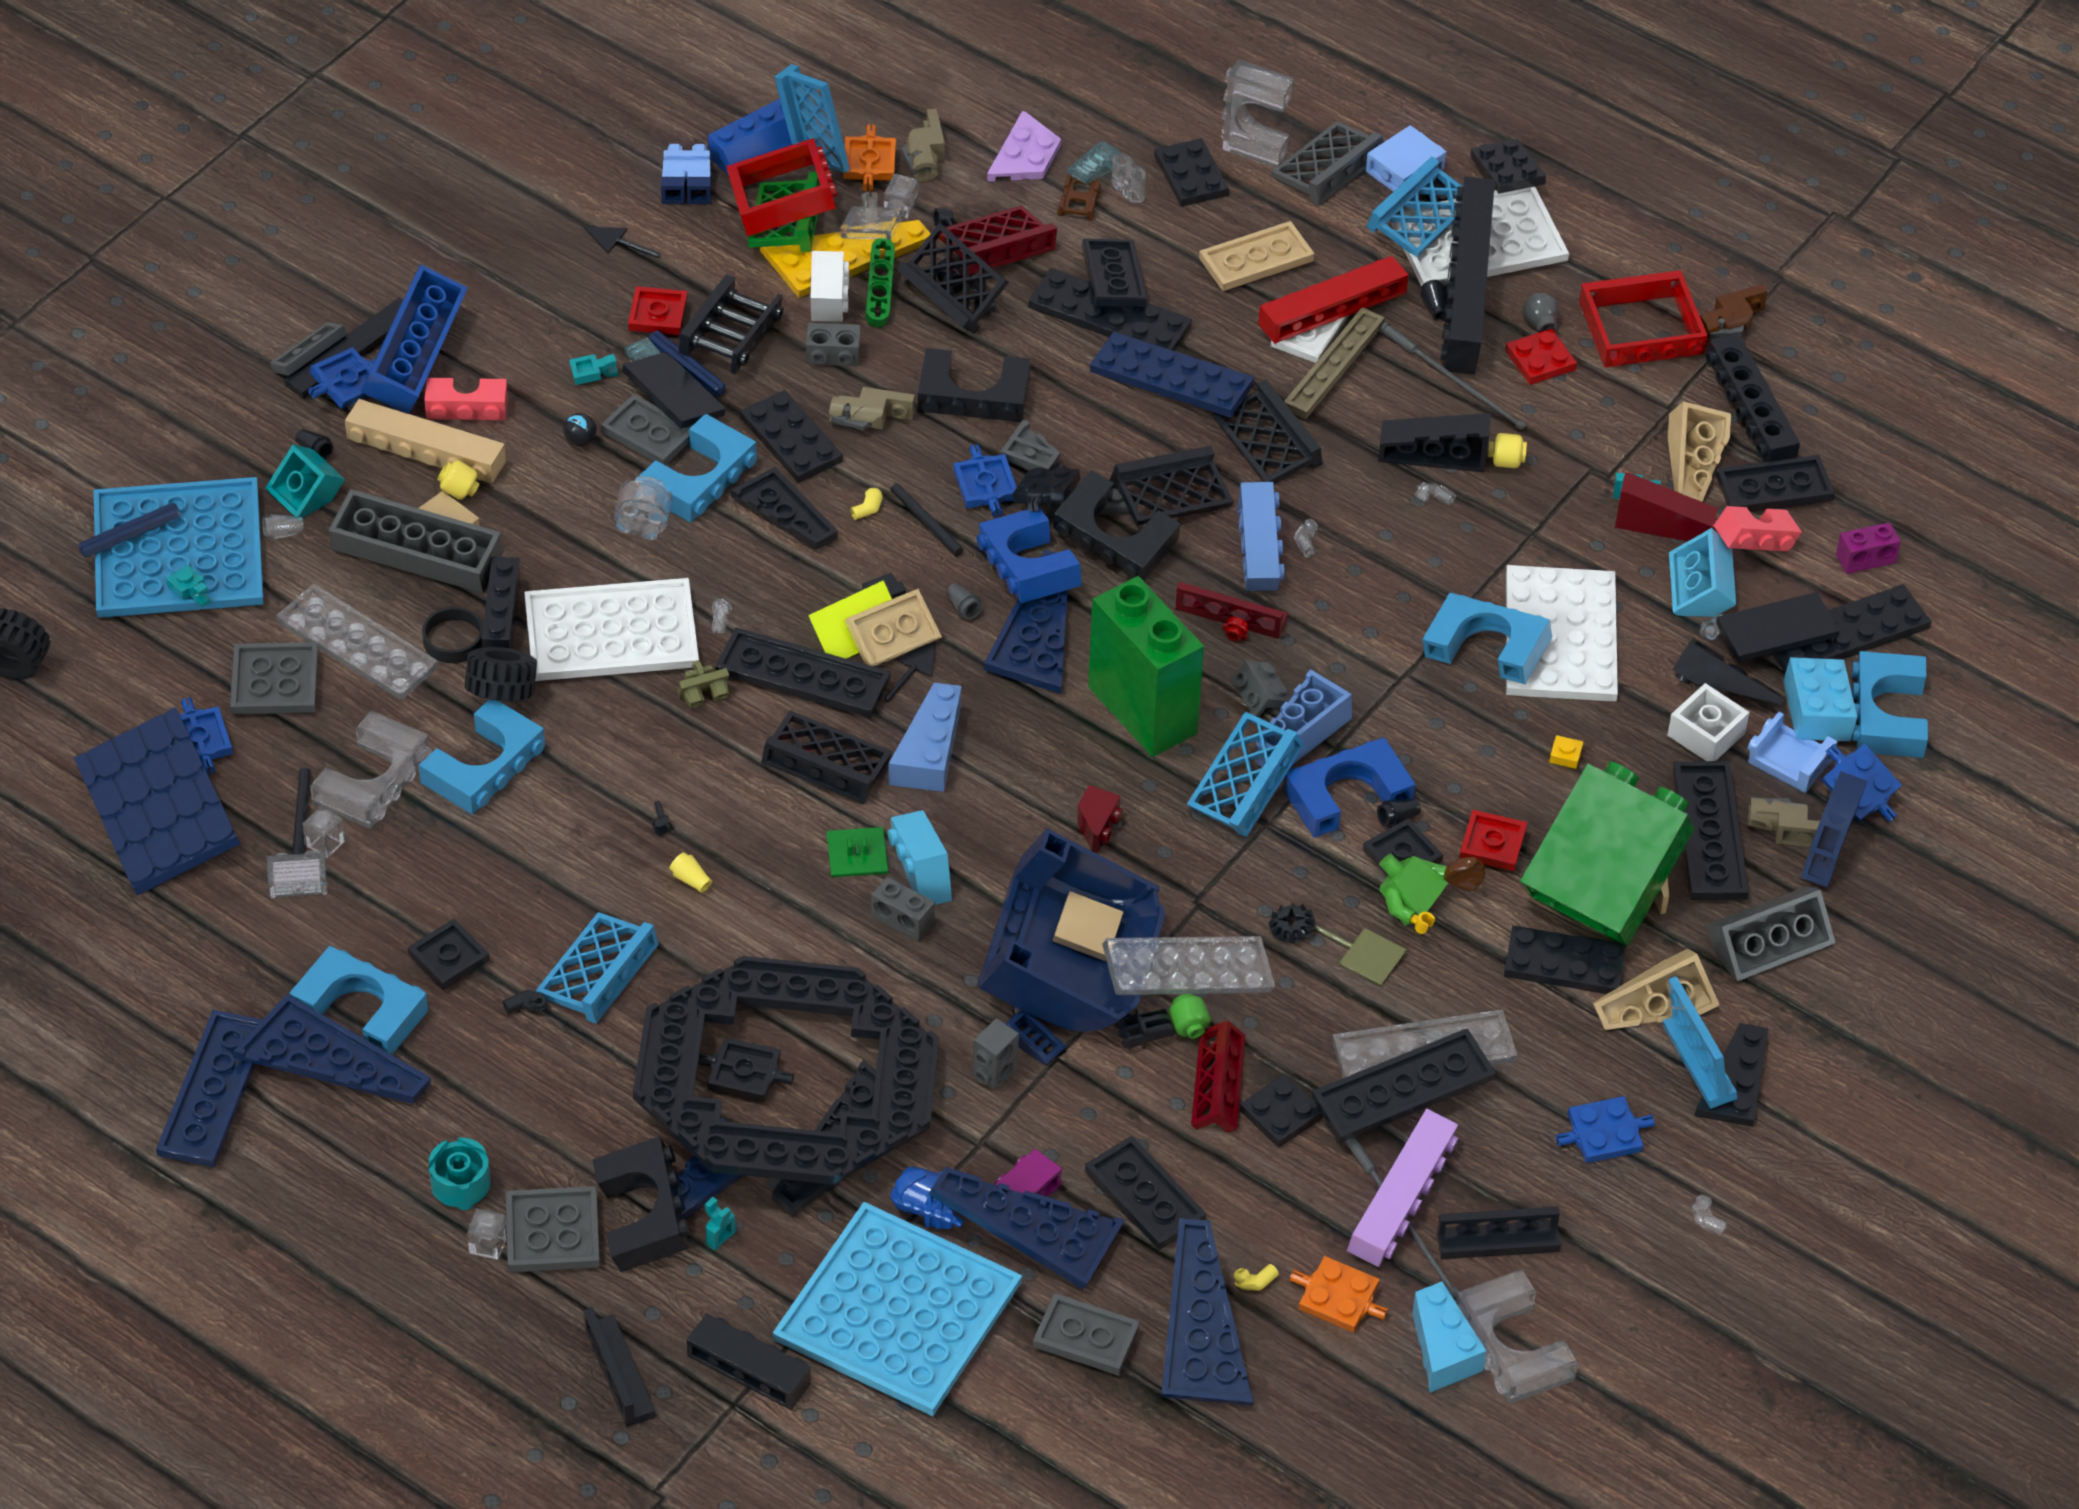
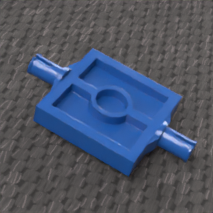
M352 347L312 365L309 373L319 384L309 388V395L314 399L326 393L341 409L356 403L358 399L362 400L369 397L360 391L375 359L368 361L360 356Z
M973 444L969 447L972 455L971 459L953 463V471L965 507L968 509L988 505L991 515L996 517L997 513L999 517L1003 513L999 503L1014 500L1012 493L1017 486L1005 454L983 456L980 445L976 444L974 447Z
M187 697L188 705L186 698L181 701L184 713L180 714L207 774L209 775L208 767L210 773L213 774L215 767L212 760L233 754L219 706L205 710L195 709L192 698Z
M1835 744L1831 745L1825 752L1835 761L1836 765L1821 780L1832 792L1840 771L1867 780V785L1854 818L1857 822H1860L1868 814L1879 811L1888 823L1895 819L1897 814L1889 807L1887 801L1891 795L1901 788V783L1866 744H1863L1854 753L1846 756L1843 755Z
M1625 1096L1569 1107L1567 1114L1572 1125V1131L1556 1134L1555 1138L1558 1146L1575 1143L1581 1150L1585 1163L1642 1152L1643 1143L1638 1133L1639 1129L1654 1127L1655 1122L1652 1114L1635 1118L1629 1109Z

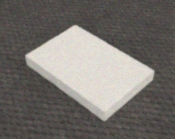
M1349 316L1275 344L1271 340V347L1316 363L1329 348Z

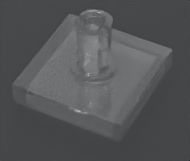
M864 192L861 194L862 206H852L840 228L841 238H886L891 240L903 218L902 208L878 207V194L872 192V197H870V192Z

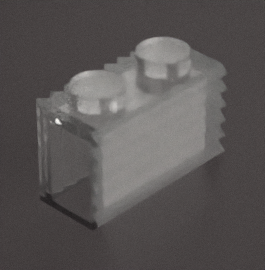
M311 850L306 851L304 854L291 855L281 852L275 856H267V880L270 898L297 897L298 895L301 897L304 895L314 896L315 894L326 895L327 865L325 852L318 853Z

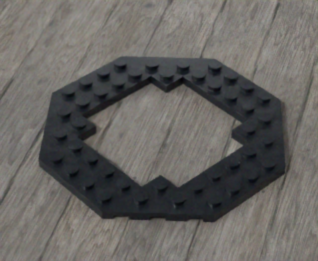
M742 956L734 960V965L725 970L719 968L702 977L701 983L693 987L687 985L672 993L669 1000L659 1005L654 1003L646 1007L633 1088V1100L712 1172L835 1184L930 1129L939 1037L932 1031L927 1032L919 1025L920 1020L905 1007L900 1009L892 1002L893 997L878 984L874 986L866 979V974L857 967ZM737 1004L853 1016L851 1037L880 1040L871 1115L841 1112L839 1133L720 1121L722 1099L693 1097L704 1022L734 1025Z

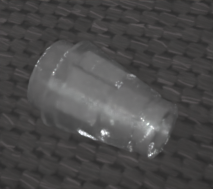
M269 514V517H263L262 519L263 535L265 539L271 538L274 541L303 533V519L296 516Z

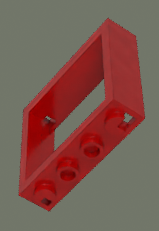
M814 138L726 166L747 236L836 208L833 197L838 195L822 146L816 147ZM814 164L820 186L751 208L749 207L744 186Z
M1681 270L1581 283L1579 304L1604 368L1705 354L1708 335ZM1674 297L1688 331L1687 335L1610 344L1596 307Z

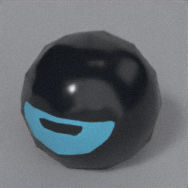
M572 414L564 423L563 433L565 438L573 445H588L596 436L597 425L587 414Z

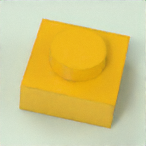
M1556 735L1549 763L1577 769L1583 741Z

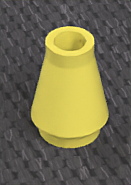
M683 852L670 865L673 877L692 886L700 893L705 892L712 883V879L707 876L693 855H687Z

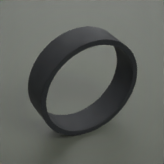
M447 607L435 611L425 620L422 627L423 645L426 652L432 658L444 663L467 661L469 652L482 648V621L474 612L461 607ZM449 620L468 622L479 631V636L471 645L458 650L438 648L427 639V635L433 627Z

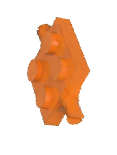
M870 124L866 126V135L859 137L845 136V151L850 170L843 173V179L863 180L862 188L864 191H867V184H869V191L873 190V180L894 181L896 138L876 136L877 127L872 124V131H870Z
M1324 1256L1318 1269L1311 1276L1301 1273L1296 1269L1293 1270L1290 1276V1282L1306 1287L1305 1293L1299 1302V1310L1350 1332H1355L1359 1322L1367 1314L1383 1321L1387 1317L1389 1309L1373 1303V1296L1379 1286V1279Z

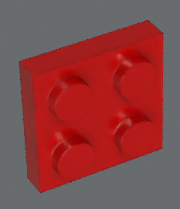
M636 286L628 321V331L654 333V331L658 330L662 334L680 335L688 300V291Z
M1552 328L1506 343L1505 351L1530 385L1576 370V360Z
M1472 809L1459 859L1474 857L1484 865L1515 871L1528 822Z

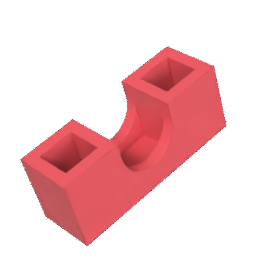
M427 378L425 390L426 419L506 420L508 402L507 379H480V384L476 391L463 394L454 389L453 378Z
M1726 506L1713 525L1727 547L1734 549L1789 552L1802 533L1789 512L1782 509H1766L1758 520L1750 513L1747 507Z

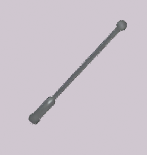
M1385 322L1379 329L1381 334L1388 336L1411 354L1416 353L1515 424L1517 430L1525 428L1523 420L1515 419L1418 349L1417 344L1394 329L1390 323Z
M1356 1136L1343 1141L1352 1151L1366 1174L1371 1175L1380 1188L1383 1182L1376 1173L1377 1167ZM1410 1223L1407 1228L1447 1287L1452 1298H1457L1460 1294L1459 1289L1451 1284Z

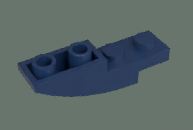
M1840 771L1811 844L1810 852L1800 878L1825 887L1829 886L1867 785V780Z

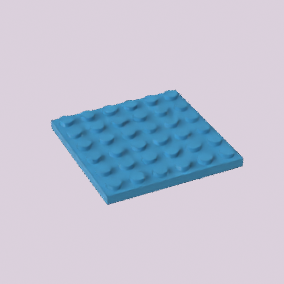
M257 477L94 489L95 536L170 503H175L180 512V516L172 521L95 554L97 618L264 605ZM189 565L204 578L205 585L208 586L209 590L205 594L210 598L211 602L201 607L191 596L183 600L167 586L166 577Z

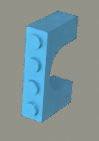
M707 414L703 415L689 429L690 448L710 458L717 464L712 471L704 475L687 476L655 460L639 475L640 495L690 523L698 515H702L715 499H719L723 492L731 484L736 483L740 475L748 468L753 467L757 461L756 441Z
M1449 593L1422 641L1426 658L1451 664L1460 646L1469 636L1481 631L1500 632L1509 638L1498 658L1500 678L1526 685L1552 639L1550 619L1498 606L1491 602H1483L1465 595Z
M1860 651L1858 661L1852 663L1851 678H1856V683L1853 682L1852 696L1853 699H1856L1854 705L1857 713L1852 741H1857V749L1866 744L1874 754L1924 758L1928 742L1927 719L1897 717L1887 714L1876 706L1873 699L1885 693L1922 695L1926 681V657Z
M489 699L474 713L475 732L498 745L503 750V753L496 760L484 765H467L437 748L419 764L421 784L472 815L480 807H484L498 790H502L508 781L516 773H520L526 764L534 756H538L545 747L543 727L496 700Z
M330 945L289 993L291 997L322 1015L337 998L347 993L367 992L378 997L382 1001V1005L362 1029L363 1038L393 1055L428 1012L427 993L420 987L411 986L401 981L397 976L387 974L375 968L371 963L362 962L352 957L348 952L338 950Z

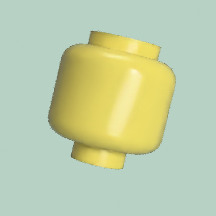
M1499 433L1496 435L1495 441H1489L1488 457H1493V463L1496 467L1518 468L1521 463H1525L1527 442H1523L1522 436L1518 434Z
M455 460L452 463L447 462L437 478L440 481V489L457 500H462L467 495L472 497L479 486V482L476 481L477 471L460 460Z

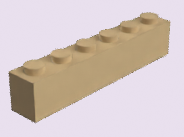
M358 399L345 419L346 436L349 440L443 468L447 462L452 463L455 460H460L477 471V480L493 484L506 463L504 443Z

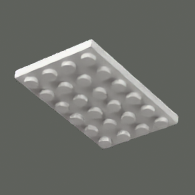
M1535 186L1499 194L1497 191H1494L1487 277L1568 261L1569 252ZM1415 208L1403 209L1404 216H1416ZM1420 209L1422 216L1434 217L1432 209ZM1438 209L1439 217L1451 216L1449 209ZM1390 222L1394 230H1401L1400 222ZM1406 223V229L1419 231L1418 223ZM1423 223L1424 231L1436 230L1434 223ZM1452 224L1418 257L1403 249L1421 286L1429 280H1439L1444 286L1447 283H1452L1447 278L1449 262L1451 260L1449 253L1452 242ZM1408 237L1409 242L1418 248L1421 245L1420 238Z
M1507 565L1506 608L1517 609L1521 612L1550 619L1552 639L1526 685L1506 679V695L1616 702L1618 689L1615 571Z
M689 578L524 592L530 655L537 659L535 681L692 668V662L699 660Z

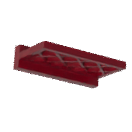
M1022 205L946 227L955 236H960L961 239H958L992 268L1055 250L1057 227L1052 223L1044 225ZM1021 216L1024 220L1013 217ZM992 223L1004 224V226L994 225ZM1008 225L1021 227L1022 229L1011 228ZM972 229L983 230V232L972 231ZM987 231H988V232L999 233L1000 236H999V235H994V234H988ZM942 233L939 239L946 245V235ZM966 238L977 239L979 242L966 240ZM954 250L953 252L963 260V250ZM979 264L969 265V275L979 272Z

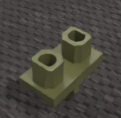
M696 660L692 662L693 670L684 672L686 680L679 681L678 697L679 699L684 698L690 709L704 704L702 692L710 690L714 701L728 698L727 682L729 673L727 668L713 672L711 665L702 667L700 661Z

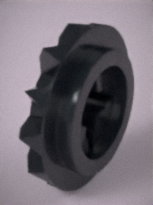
M1291 902L1290 906L1283 907L1280 905L1277 912H1272L1269 927L1272 935L1277 940L1285 943H1297L1305 940L1312 934L1315 928V918L1312 910L1306 909L1304 904L1296 906ZM1291 917H1294L1296 920L1293 929H1290L1288 924Z

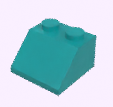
M293 444L265 489L297 519H302L331 502L345 479L316 451Z

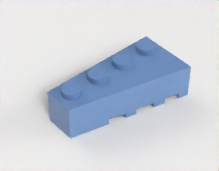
M1245 482L1240 485L1237 514L1240 516L1241 553L1245 554L1243 556L1245 591L1278 590L1280 580H1284V564H1279V556L1283 555L1282 540H1277V532H1281V517L1276 516L1275 508H1279V492H1274L1273 482Z
M1309 670L1306 674V680L1302 685L1299 684L1296 687L1290 701H1285L1280 708L1279 715L1276 718H1272L1269 722L1284 730L1290 729L1297 732L1304 742V747L1292 765L1352 719V694L1313 670ZM1277 734L1266 737L1267 748L1277 745L1282 737ZM1261 740L1256 741V752L1263 750ZM1265 757L1256 759L1257 765L1261 768L1266 763Z
M933 683L889 762L888 785L944 792L961 710V686Z

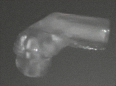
M1422 482L1417 486L1419 488L1415 492V496L1424 502L1428 500L1430 495L1448 505H1452L1456 499L1454 492L1439 484Z
M1307 519L1302 523L1294 535V540L1304 557H1310L1316 551L1311 540L1315 536L1318 524L1312 519Z
M723 598L717 599L712 605L714 617L711 632L717 634H725L728 614L732 609L731 604Z
M1717 614L1710 621L1704 622L1701 625L1700 635L1703 638L1714 640L1718 637L1720 629L1716 624L1718 616L1723 614Z
M1697 1196L1696 1202L1692 1204V1211L1697 1224L1722 1236L1727 1222L1712 1215L1710 1209L1712 1201L1708 1196Z

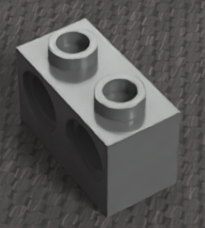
M808 323L806 364L859 366L861 325Z
M887 876L871 895V917L919 942L935 924V902Z
M996 1018L974 1039L973 1076L981 1084H987L996 1090L1018 1069L1019 1033Z

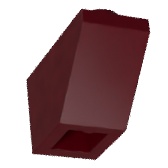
M1089 785L1078 804L1077 824L1092 852L1098 854L1102 844L1109 842L1112 826L1119 823L1123 809L1120 808V795Z

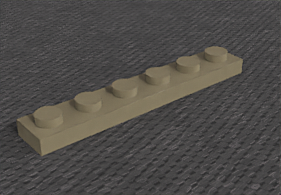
M1363 307L1359 310L1284 401L1293 414L1304 419L1308 418L1378 333L1385 317Z

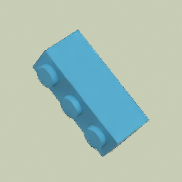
M1711 528L1669 552L1673 613L1676 616L1716 617L1736 605L1732 548L1727 547L1715 530Z

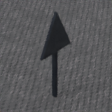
M584 227L607 253L618 242L651 256L661 257V254L622 239L621 237L627 231V228Z
M936 641L897 658V661L910 668L885 697L886 702L890 701L915 670L932 677Z

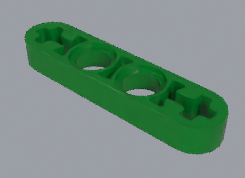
M886 238L876 239L872 243L870 253L865 319L870 326L876 328L887 324L890 313L895 247L892 241ZM880 249H885L884 259H879ZM877 268L885 269L888 272V274L885 276H878L877 274H875L874 270ZM876 289H881L886 293V295L883 297H876L872 293V291ZM876 306H881L880 317L875 316Z

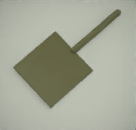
M1315 924V931L1350 948L1339 962L1340 965L1382 986L1407 951V949L1367 928L1363 929L1352 944Z

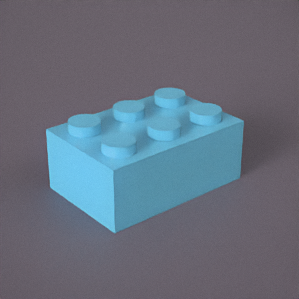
M1790 658L1783 683L1796 739L1825 740L1829 736L1836 741H1851L1857 721V713L1844 660Z

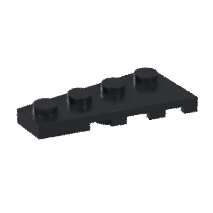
M776 467L731 489L732 498L816 550L838 538V530Z
M1739 1023L1723 1055L1725 1072L1737 1091V1099L1710 1109L1702 1096L1694 1116L1753 1127L1768 1028Z

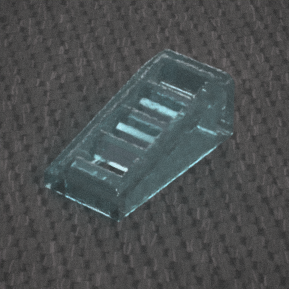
M1101 141L1068 168L1067 173L1088 184L1117 168L1120 151Z

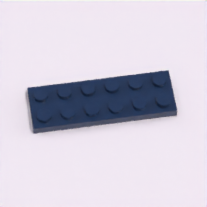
M1116 332L1112 333L1090 363L1091 373L1227 417L1233 416L1254 386V376Z
M212 1010L156 1147L157 1156L215 1167L255 1067V1063L233 1058V1051L263 1019Z

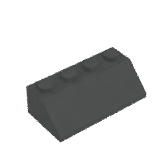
M1803 887L1706 925L1715 954L1735 981H1740L1836 943L1821 889Z

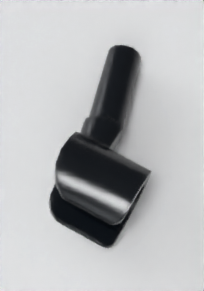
M656 801L654 806L657 818L652 819V826L655 833L661 835L670 831L671 828L668 824L669 816L663 812L661 802Z

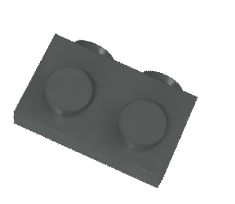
M1245 660L1232 677V682L1250 713L1258 718L1267 707L1280 709L1285 701L1289 702L1291 699L1286 687L1277 676L1275 668L1270 663Z

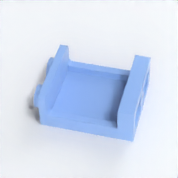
M1410 125L1368 152L1366 172L1394 192L1431 156L1440 162L1438 168L1443 170L1445 168L1446 151Z
M1778 712L1773 719L1769 718L1765 722L1759 736L1755 735L1748 745V750L1750 751L1748 763L1806 793L1833 761L1825 751L1833 744L1837 746L1838 741L1829 736L1822 744L1814 740L1796 739L1794 730L1783 724L1784 714Z

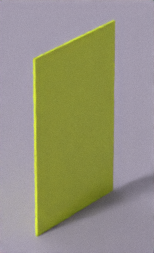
M884 580L808 615L825 653L842 658H848L859 653L844 621L848 617L892 600Z

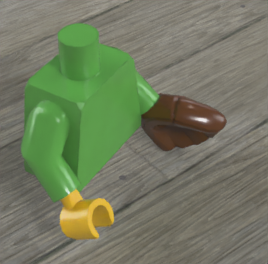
M1389 854L1379 863V866L1388 874L1380 886V891L1385 897L1389 913L1392 916L1400 919L1404 926L1414 923L1415 930L1420 934H1424L1427 932L1428 927L1433 926L1435 917L1427 911L1446 885L1449 883L1458 888L1475 891L1485 878V867L1483 863L1474 857L1458 859L1448 866H1444L1415 856L1399 862L1392 854Z

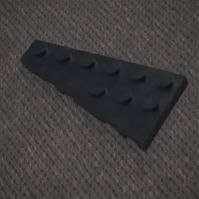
M863 1059L853 1079H849L840 1098L834 1101L814 1131L839 1133L841 1112L871 1115L876 1069ZM781 1179L772 1192V1200L793 1217L837 1183L823 1184Z

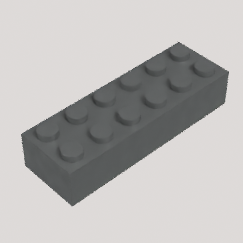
M350 489L328 530L332 550L480 593L484 592L489 582L492 557H502L504 553L501 532Z

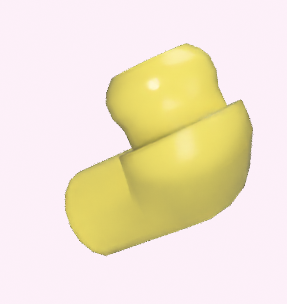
M869 488L865 492L864 503L851 507L850 510L854 520L879 511L883 497L878 488Z
M1268 1264L1257 1275L1250 1274L1249 1270L1240 1268L1235 1271L1233 1277L1235 1285L1239 1289L1261 1291L1279 1275V1272L1275 1266Z

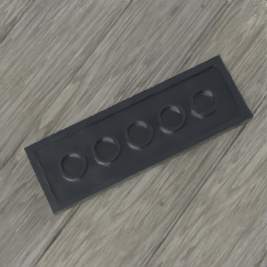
M1053 268L1049 270L1028 303V308L1107 337L1116 332L1173 351L1177 349L1192 325V318L1147 303V307L1095 306L1089 281Z
M1902 584L1828 610L1840 631L1837 638L1771 655L1786 673L1790 658L1841 660L1859 654L1860 651H1867L1930 629L1932 621L1905 585Z
M735 627L715 666V671L727 668L730 678L869 718L872 717L891 679V671Z
M1674 761L1673 774L1676 794L1689 802L1684 813L1688 814L1695 829L1684 847L1691 900H1747L1749 890L1730 761Z
M1466 1028L1313 1090L1312 1098L1338 1142L1341 1143L1495 1080L1496 1072L1469 1029Z

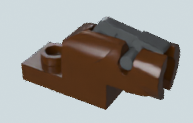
M1763 284L1716 297L1714 310L1700 315L1708 335L1707 342L1710 339L1738 333L1742 335L1743 330L1751 328L1753 313L1764 310L1767 290Z

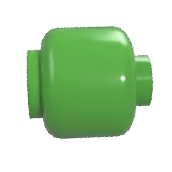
M1193 994L1180 995L1174 999L1173 1004L1169 1008V1017L1174 1030L1182 1037L1198 1038L1205 1033V1029L1210 1025L1211 1017L1201 997L1194 996Z

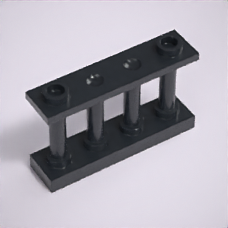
M726 274L681 331L678 353L689 356L694 348L702 347L731 358V373L736 374L741 366H746L751 353L773 324L781 320L784 313V307H782L783 295L777 294L769 305L737 293V289H735L736 278ZM734 302L763 314L759 319L727 308V306ZM724 317L748 326L751 329L745 334L715 321L717 318L721 319ZM713 332L737 341L740 344L734 349L703 336L706 333Z

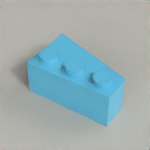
M921 810L891 817L892 829L888 830L891 846L896 848L898 859L902 863L912 890L934 901L935 905L952 901L948 853L925 812Z
M1443 1282L1415 1292L1412 1313L1419 1345H1421L1423 1354V1365L1427 1373L1429 1393L1482 1372L1486 1349Z

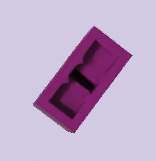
M1890 522L1840 533L1836 556L1846 574L1896 563L1901 541Z

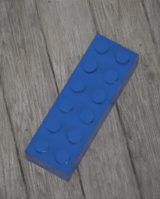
M420 264L360 392L403 413L409 414L419 397L468 287Z

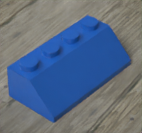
M780 99L708 135L710 159L727 176H729L726 168L728 165L792 145Z

